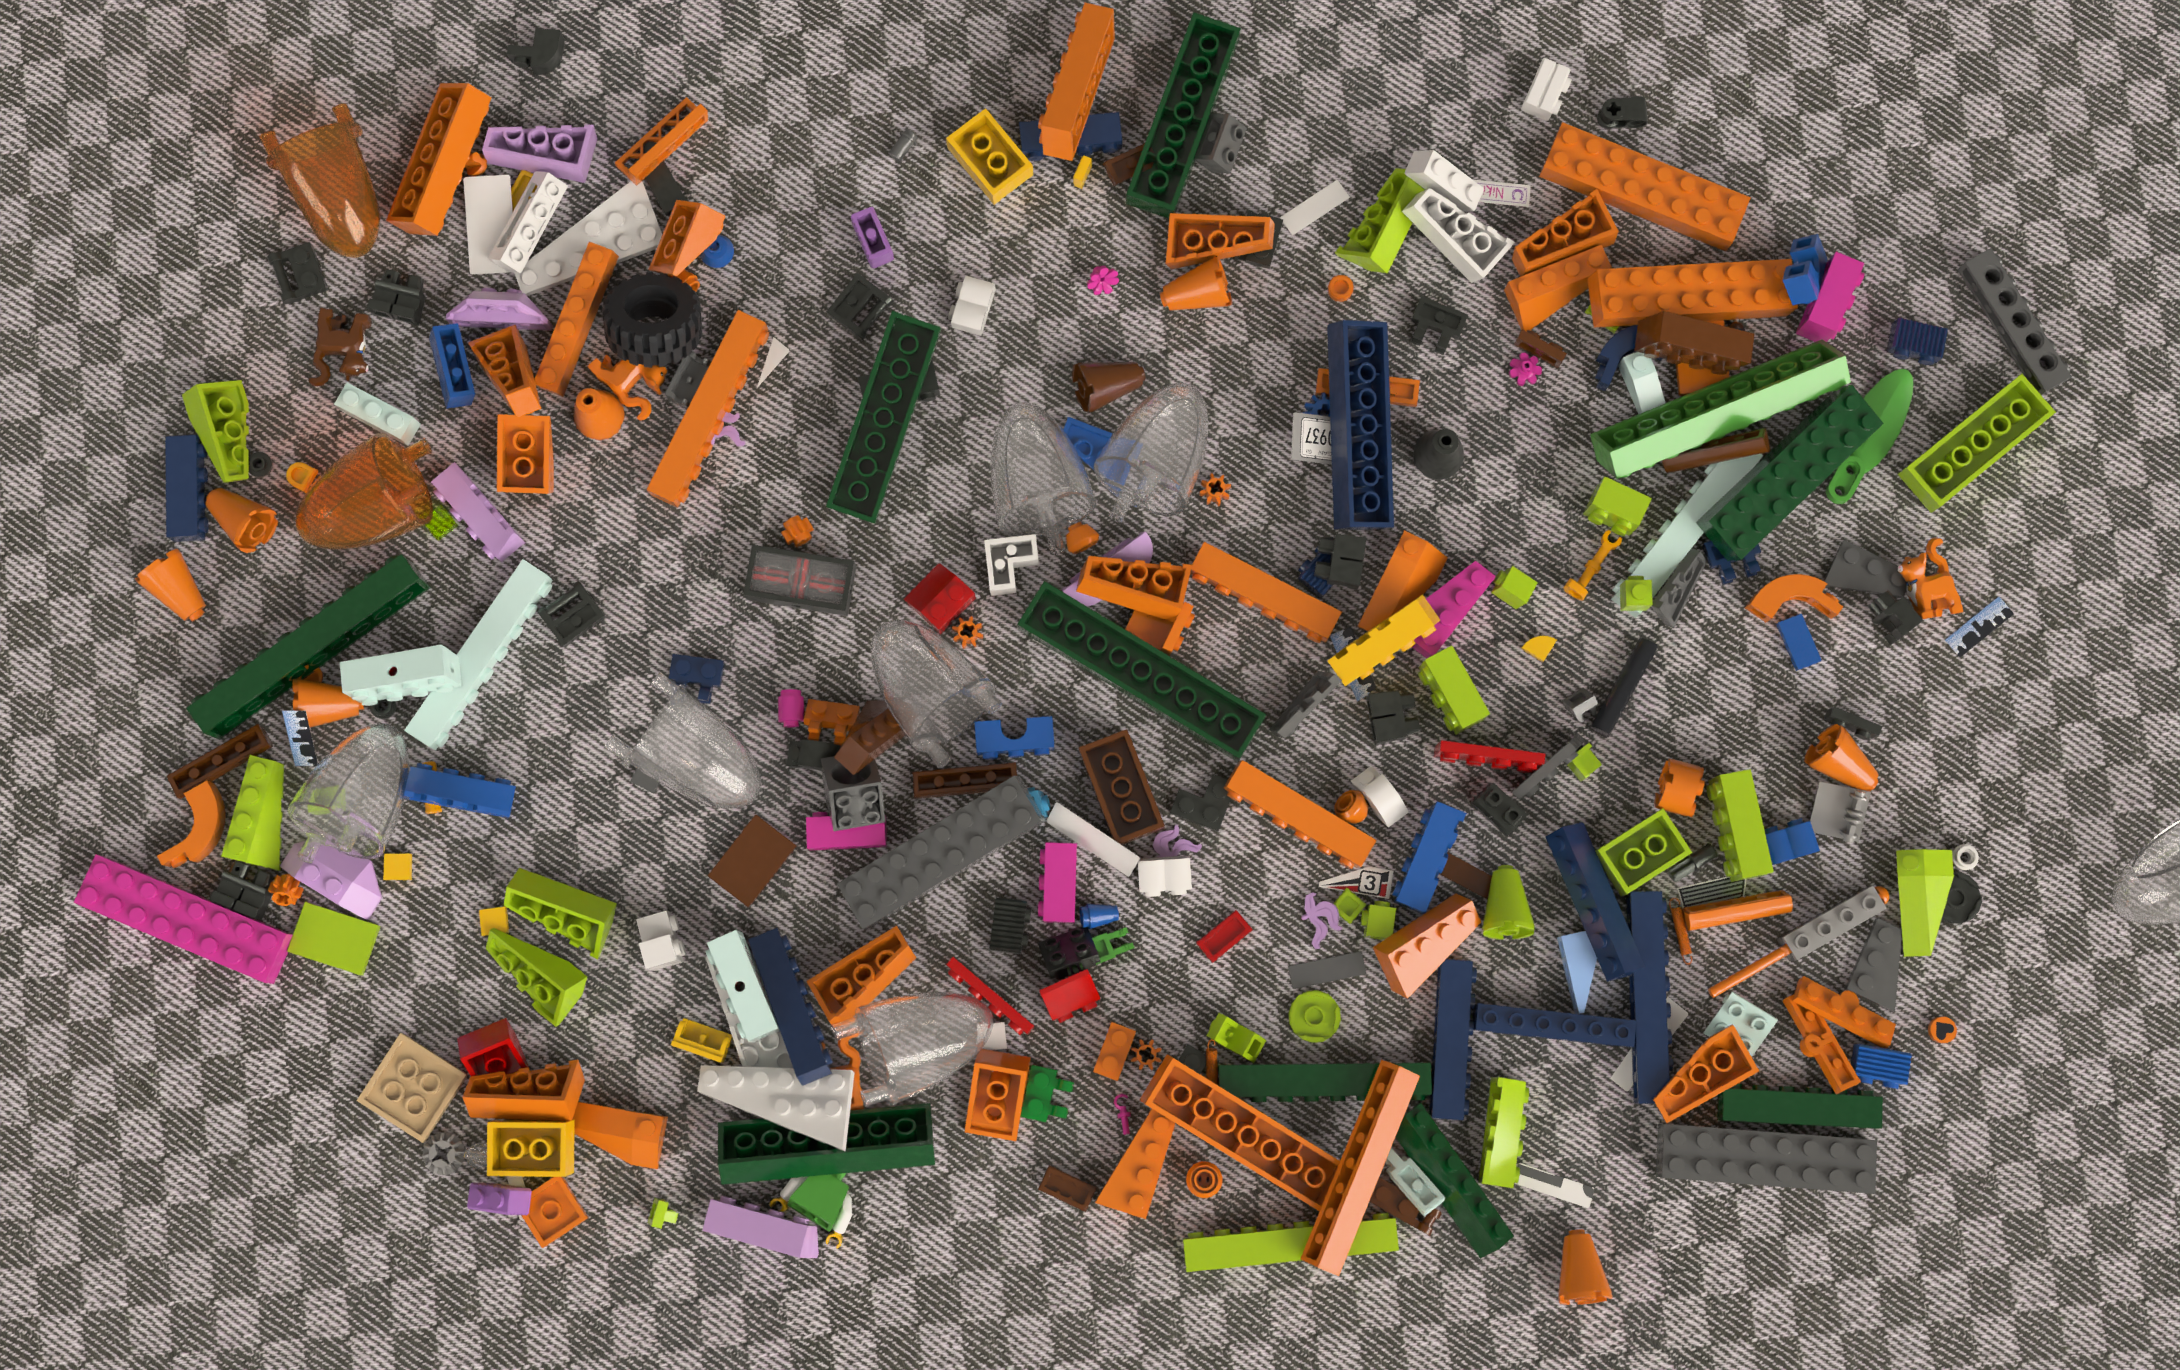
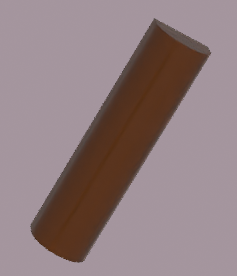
M1763 428L1710 440L1703 443L1699 448L1689 449L1679 453L1674 458L1662 460L1664 469L1668 474L1769 452L1770 444L1767 430Z
M256 724L167 775L168 781L176 797L181 800L185 797V792L205 781L212 782L246 763L250 755L258 756L272 748V741L264 728Z
M1016 762L912 772L914 798L922 799L986 793L1014 775L1017 776Z

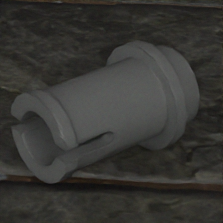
M908 129L900 132V138L888 152L893 159L900 163L910 148L917 144L916 140L918 137Z

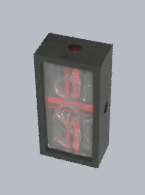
M752 545L743 595L749 601L848 616L857 566L853 560Z

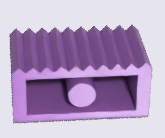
M869 207L852 214V225L870 267L874 269L893 261V251L874 207Z
M472 1182L470 1184L467 1207L471 1210L504 1215H528L532 1191L530 1188Z

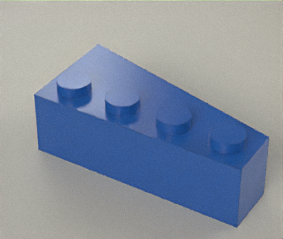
M1438 801L1430 807V810L1425 808L1420 823L1424 824L1421 833L1416 832L1412 840L1411 847L1415 849L1411 858L1407 856L1403 863L1401 871L1405 872L1402 882L1397 880L1392 895L1396 897L1393 903L1420 914L1426 913L1439 882L1438 874L1442 873L1448 860L1447 851L1452 848L1458 836L1457 825L1460 821H1464L1467 813Z

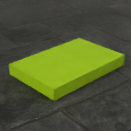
M305 902L287 952L363 976L381 926Z

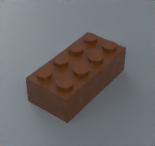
M1663 311L1638 321L1634 351L1644 353V357L1647 358L1661 357L1665 358L1668 363H1686L1692 369L1706 368L1710 369L1713 374L1725 375L1728 371L1739 370L1740 367L1751 364L1755 334Z
M1127 729L1078 747L1079 754L1113 840L1124 845L1165 828Z

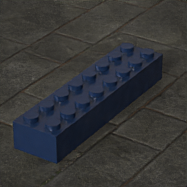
M1338 321L1327 325L1334 530H1381L1394 528L1387 322Z

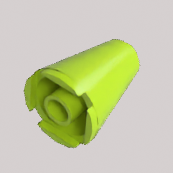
M1501 865L1492 874L1482 925L1483 935L1498 940H1504V935H1512V939L1529 937L1534 934L1535 925L1520 873L1511 865Z

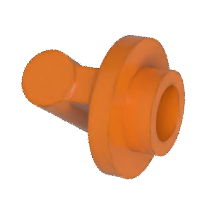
M471 153L470 159L465 164L467 174L475 177L485 172L487 160L483 154Z

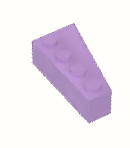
M561 125V128L536 126L535 129L488 127L482 151L487 164L525 170L532 173L535 171L548 172L557 178L585 183L596 146L597 135L594 125L573 128L572 125Z

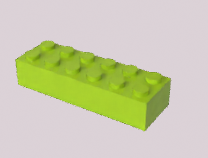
M2021 374L1903 469L1898 476L1932 513L2056 412L2027 378Z

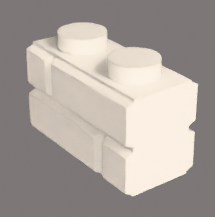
M1543 58L1521 110L1545 121H1549L1551 114L1557 115L1563 102L1558 98L1561 92H1567L1572 79L1568 78L1571 71L1570 68Z

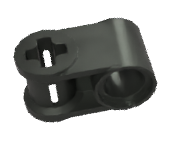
M1642 96L1610 98L1604 102L1602 109L1598 112L1597 121L1601 127L1606 129L1640 128L1648 124L1646 99Z

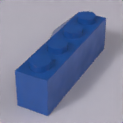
M417 763L416 767L410 766L404 799L498 817H510L516 786L511 785L510 780L496 778L495 782L485 781L484 775L469 773V777L459 776V771L443 768V772L432 771L433 766Z

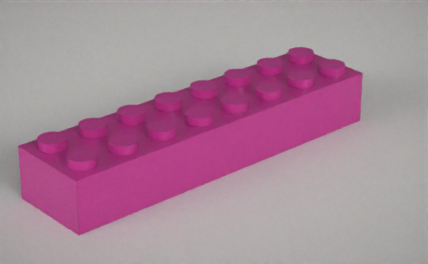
M97 854L73 902L269 984L275 983L288 954L287 950L293 934L212 902L207 898L116 860Z

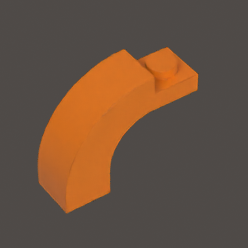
M1793 574L1782 576L1765 585L1751 598L1745 609L1766 623L1773 618L1784 602L1790 600L1806 602L1830 619L1836 617L1843 606L1838 603L1839 600L1835 596L1822 592L1827 585L1826 582L1809 575Z
M205 781L184 793L193 811L194 824L186 839L157 856L161 865L176 868L186 863L187 857L190 861L199 863L218 844L224 831L226 814L223 798L213 782Z

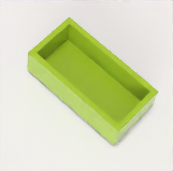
M1751 769L1722 774L1709 780V785L1706 787L1707 795L1710 801L1713 800L1715 810L1712 811V818L1715 826H1718L1720 831L1718 845L1720 850L1724 851L1726 861L1723 863L1725 875L1730 877L1731 882L1774 873Z

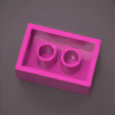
M1835 252L1826 263L1818 299L1807 304L1795 334L1814 342L1821 339L1827 342L1829 339L1833 340L1837 332L1840 333L1846 323V318L1843 316L1846 310H1850L1856 296L1852 295L1856 287L1860 286L1865 273L1861 271L1865 263L1839 252Z

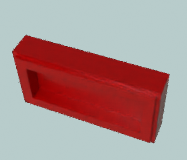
M1235 910L1197 941L1196 944L1211 963H1214L1253 931V929L1239 912Z

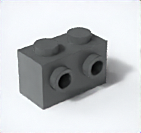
M1210 114L1194 159L1211 173L1231 174L1247 128L1230 114Z

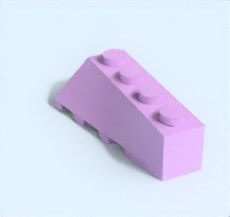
M455 462L431 481L436 487L433 493L442 503L446 500L452 506L449 511L459 522L463 519L469 525L466 531L475 541L478 538L481 539L485 544L482 549L491 559L496 557L499 561L503 562L525 543Z
M721 1196L720 1200H710L702 1231L798 1258L818 1257L817 1226L808 1224L809 1219L794 1216L793 1220L784 1218L785 1212L769 1209V1213L760 1211L761 1206L745 1202L744 1206L737 1205V1199L727 1196Z

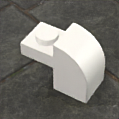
M1372 766L1351 780L1356 790L1362 792L1374 814L1388 828L1409 813L1392 784Z

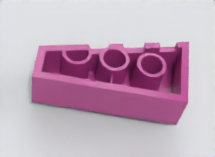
M1475 561L1426 598L1440 621L1434 625L1437 630L1425 638L1422 635L1415 638L1414 642L1416 644L1412 648L1426 659L1435 655L1496 576Z

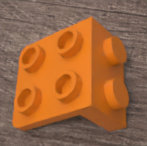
M1184 602L1183 608L1174 622L1134 610L1125 630L1170 656L1173 650L1178 652L1184 640V637L1180 636L1184 627L1189 629L1195 617V614L1191 613L1194 606Z

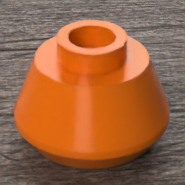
M1081 522L1068 528L1069 533L1066 534L1067 550L1072 554L1081 553L1099 541V534L1088 524L1083 525Z
M1349 790L1343 793L1335 803V816L1351 824L1362 822L1368 814V805L1362 792L1359 790Z
M1207 1161L1198 1162L1188 1170L1186 1176L1187 1187L1197 1197H1212L1222 1186V1174L1213 1163Z

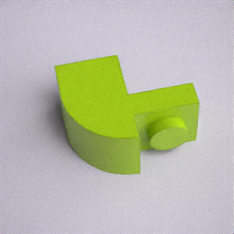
M1218 1013L1216 1019L1212 1021L1209 1032L1206 1035L1219 1045L1252 1063L1255 1062L1266 1042V1039L1239 1025L1221 1013Z

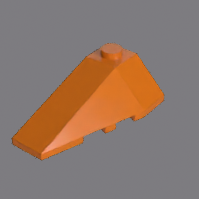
M1404 530L1357 627L1368 632L1424 594L1437 581L1448 557L1428 541Z
M1732 1024L1710 1036L1654 1097L1653 1101L1666 1123L1759 1072L1734 1025Z
M578 1101L572 1119L575 1120V1135L631 1165L652 1169L659 1168L668 1116Z

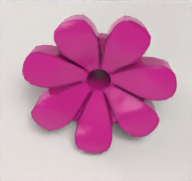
M1106 266L1095 267L1090 274L1091 279L1087 281L1088 289H1093L1094 295L1101 294L1102 290H1104L1105 294L1111 293L1113 289L1110 285H1116L1119 282L1118 272L1113 268L1108 270Z
M1521 353L1519 355L1520 360L1512 359L1510 361V366L1514 369L1509 371V376L1511 378L1518 377L1517 384L1519 386H1524L1526 380L1530 384H1535L1537 382L1535 375L1542 374V368L1536 366L1539 360L1536 356H1532L1529 359L1527 353Z

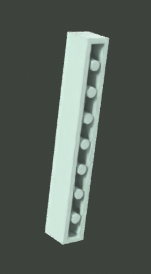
M1762 454L1710 464L1704 471L1707 474L1702 482L1697 480L1689 490L1692 495L1686 502L1682 499L1674 509V512L1677 514L1672 521L1667 519L1658 531L1661 535L1657 541L1652 538L1643 549L1646 553L1643 559L1640 561L1637 558L1628 569L1631 573L1629 576H1644V580H1652V598L1703 534L1702 529L1696 522L1755 467L1762 458ZM1622 578L1612 589L1615 595L1611 598L1619 606L1620 585L1625 581ZM1642 611L1627 612L1636 618Z
M522 559L457 653L459 656L462 686L454 687L453 691L445 693L437 692V690L431 691L404 731L434 750L442 747L449 738L448 732L453 725H458L464 716L463 710L467 704H472L479 694L477 690L483 682L486 683L491 678L494 672L492 668L496 662L502 661L508 652L507 646L512 639L516 640L523 630L521 626L527 618L530 619L535 614L538 608L536 606L541 597H546L550 592L553 580L547 574Z

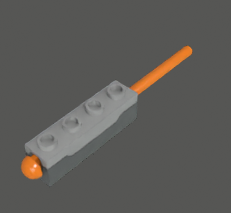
M1869 886L1847 897L1776 938L1780 948L1708 989L1709 994L1712 998H1715L1785 956L1790 962L1811 953L1887 909L1885 904L1889 901L1888 891L1881 886Z

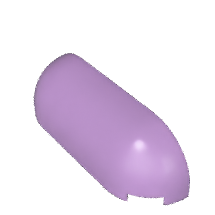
M1140 532L1139 536L1132 541L1130 538H1127L1101 557L1119 558L1122 561L1128 562L1144 560L1145 563H1150L1153 554L1152 542L1146 532ZM1080 572L1069 580L1071 582L1069 586L1062 588L1065 594L1085 606H1091L1101 601V599L1076 592Z

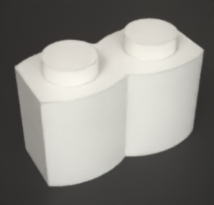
M965 276L963 282L959 281L956 289V296L959 298L956 306H951L948 319L952 320V328L982 335L994 298L995 283Z
M1190 856L1141 858L1138 861L1139 892H1145L1147 897L1160 896V891H1171V895L1187 894V890L1192 889Z

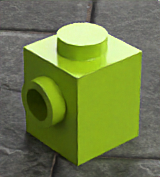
M1511 566L1505 571L1500 570L1493 580L1495 586L1491 593L1513 608L1518 609L1527 604L1538 582L1514 566Z
M1629 576L1628 580H1625L1620 585L1621 611H1647L1653 605L1652 580H1644V576Z
M1374 901V905L1367 906V910H1363L1361 916V925L1365 926L1364 937L1385 940L1391 936L1394 929L1396 908L1390 907V903L1384 901Z

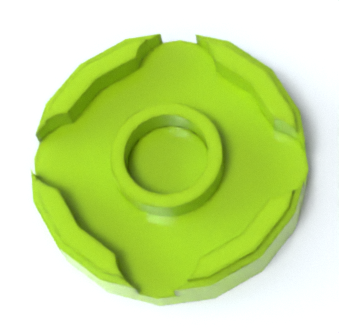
M1314 990L1306 991L1296 997L1291 1003L1288 1018L1289 1025L1294 1034L1301 1040L1315 1043L1323 1042L1334 1035L1338 1030L1341 1014L1338 1004L1328 993Z

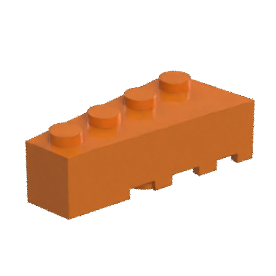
M1598 189L1591 192L1584 200L1574 204L1566 213L1553 219L1549 225L1539 229L1515 246L1512 261L1520 277L1601 244L1605 248L1615 243L1619 231Z
M1170 213L1166 264L1172 270L1201 264L1216 256L1220 260L1273 249L1275 224L1271 217Z
M516 325L468 342L479 365L517 418L541 409L528 349Z
M1088 556L1081 569L1076 592L1174 622L1183 608L1192 565L1183 564L1182 566H1175L1167 562L1151 564L1145 563L1144 560L1128 562L1122 561L1119 558Z
M895 926L806 982L828 1021L839 1034L917 957L899 928Z
M579 1060L569 1061V1065L557 1066L556 1063L547 1064L544 1069L530 1071L529 1067L521 1068L519 1071L507 1075L503 1071L471 1076L462 1098L470 1118L572 1121L585 1078Z
M1151 1108L1095 1200V1203L1146 1219L1175 1122Z

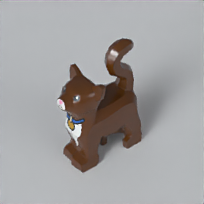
M320 308L317 321L316 351L313 355V365L320 371V376L308 379L312 386L324 385L331 376L329 366L323 361L324 356H345L339 372L346 375V381L350 382L351 377H358L361 373L368 372L369 366L364 361L363 356L367 347L365 331L372 325L369 315L356 313L351 328L344 330L342 326L346 325L348 321L346 315L336 316L335 319H331L333 317V310Z

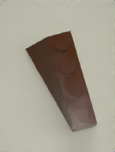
M867 700L834 758L855 775L901 740L918 717L900 700Z

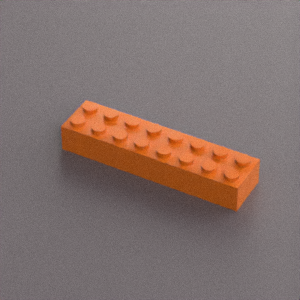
M1563 122L1555 136L1539 175L1543 179L1589 196L1591 192L1598 189L1604 203L1723 251H1727L1733 243L1751 199L1749 196Z
M1779 259L1597 269L1587 278L1593 327L1638 325V321L1663 311L1702 321L1786 317L1798 308V304L1792 305L1783 283L1786 266L1792 265V260Z
M1167 1054L1139 1100L1320 1211L1340 1161Z

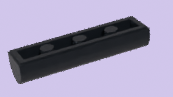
M1639 638L1590 726L1594 732L1606 739L1607 737L1609 738L1658 648L1657 644L1647 639Z

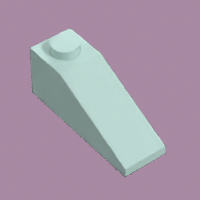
M1641 352L1623 357L1618 367L1638 414L1665 404L1658 374L1652 359L1644 357V353Z

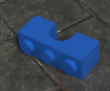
M1818 234L1793 240L1790 255L1794 265L1786 266L1783 276V283L1792 305L1809 304L1818 299L1827 263V256Z
M1052 716L1026 718V733L1021 738L1015 740L1004 736L1001 720L975 722L977 755H982L983 759H997L998 754H1008L1010 758L1023 757L1024 752H1034L1035 756L1049 755L1051 750H1055Z

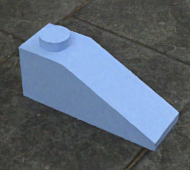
M1586 931L1557 937L1574 1014L1585 1012L1597 961Z

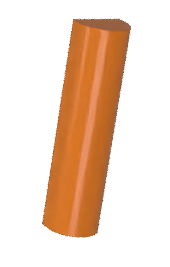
M1784 890L1685 907L1682 911L1688 931L1791 913L1793 904L1791 895Z

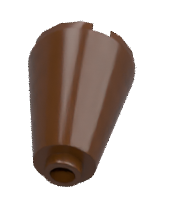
M1080 362L1074 364L1072 368L1073 383L1078 382L1079 389L1075 391L1076 398L1082 410L1088 413L1094 412L1142 387L1143 381L1146 379L1143 367L1139 366L1137 362Z

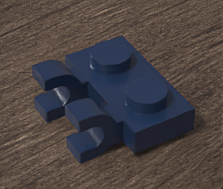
M1712 541L1704 543L1702 546L1710 568H1719L1722 585L1732 583L1733 579L1737 577L1731 563L1740 560L1727 561ZM1759 544L1742 559L1747 578L1756 576L1757 572L1761 571L1755 558L1756 555L1761 553Z
M673 654L668 679L676 682L672 693L674 699L685 701L687 684L701 685L698 700L702 704L710 705L713 687L721 688L725 662L723 660Z

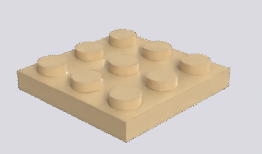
M400 1033L357 1101L420 1142L425 1143L469 1074L404 1033Z

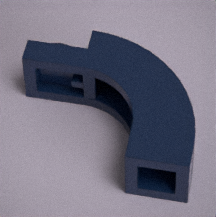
M1638 325L1619 331L1605 344L1596 358V362L1601 363L1595 375V379H1598L1596 388L1606 391L1612 381L1619 361L1627 355L1636 353L1634 350ZM1659 357L1654 359L1661 361L1663 358Z

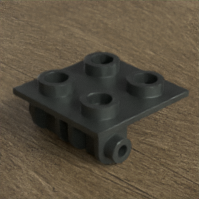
M1088 927L1074 928L1069 932L1038 942L1051 979L1056 978L1059 980L1069 976L1067 967H1069L1073 975V965H1077L1079 972H1081L1079 963H1082L1085 970L1095 967L1096 963L1101 962Z

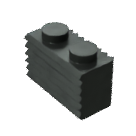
M996 897L989 946L990 951L1021 954L1022 949H1027L1028 933H1024L1025 923H1030L1032 911L1031 907H1027V901Z

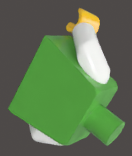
M846 1173L791 1178L780 1192L781 1196L770 1202V1207H773L776 1201H779L782 1204L780 1211H786L789 1206L830 1232L826 1238L827 1245L831 1237L838 1238L837 1249L843 1241L841 1234L845 1233L852 1217V1198L847 1193L849 1186L842 1182Z

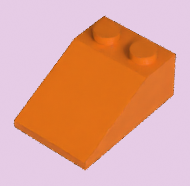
M676 200L648 270L673 276L680 274L717 239V236L723 229L725 215L702 203Z
M498 414L497 492L542 494L554 492V459L550 416L523 415L517 418L515 415Z
M979 1048L974 1063L964 1132L1010 1141L1017 1140L1031 1057Z

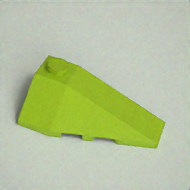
M242 380L194 385L182 394L189 420L223 483L247 480L249 478V450L246 448V435L249 434V426H246V414L249 412V403Z
M495 928L490 930L486 950L504 972H511L518 982L516 987L521 993L526 991L534 1001L532 1004L534 1009L555 1027L560 1025L583 995L587 976L569 961Z

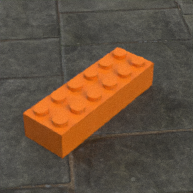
M1084 3L1082 11L1076 14L1075 31L1069 34L1067 42L1068 51L1063 52L1061 56L1060 67L1062 68L1060 73L1056 72L1054 76L1053 93L1048 94L1046 113L1041 114L1038 123V129H1041L1039 143L1043 144V155L1073 161L1115 40L1114 9L1090 3Z
M440 83L387 216V222L409 234L438 236V233L444 226L447 210L453 203L456 187L462 180L465 164L470 159L474 141L480 134L483 118L489 111V103L492 97L469 83Z

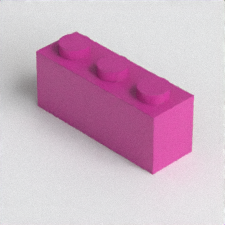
M814 812L812 817H806L807 849L814 851L887 847L886 815L885 823L833 831L828 812Z
M1045 843V849H1040V864H1045L1044 875H1039V890L1044 891V901L1038 902V917H1043V923L1075 924L1077 843Z

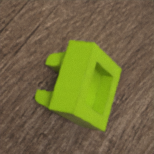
M655 1197L647 1223L652 1227L662 1229L664 1221L676 1224L679 1213L667 1209L669 1202L665 1199Z

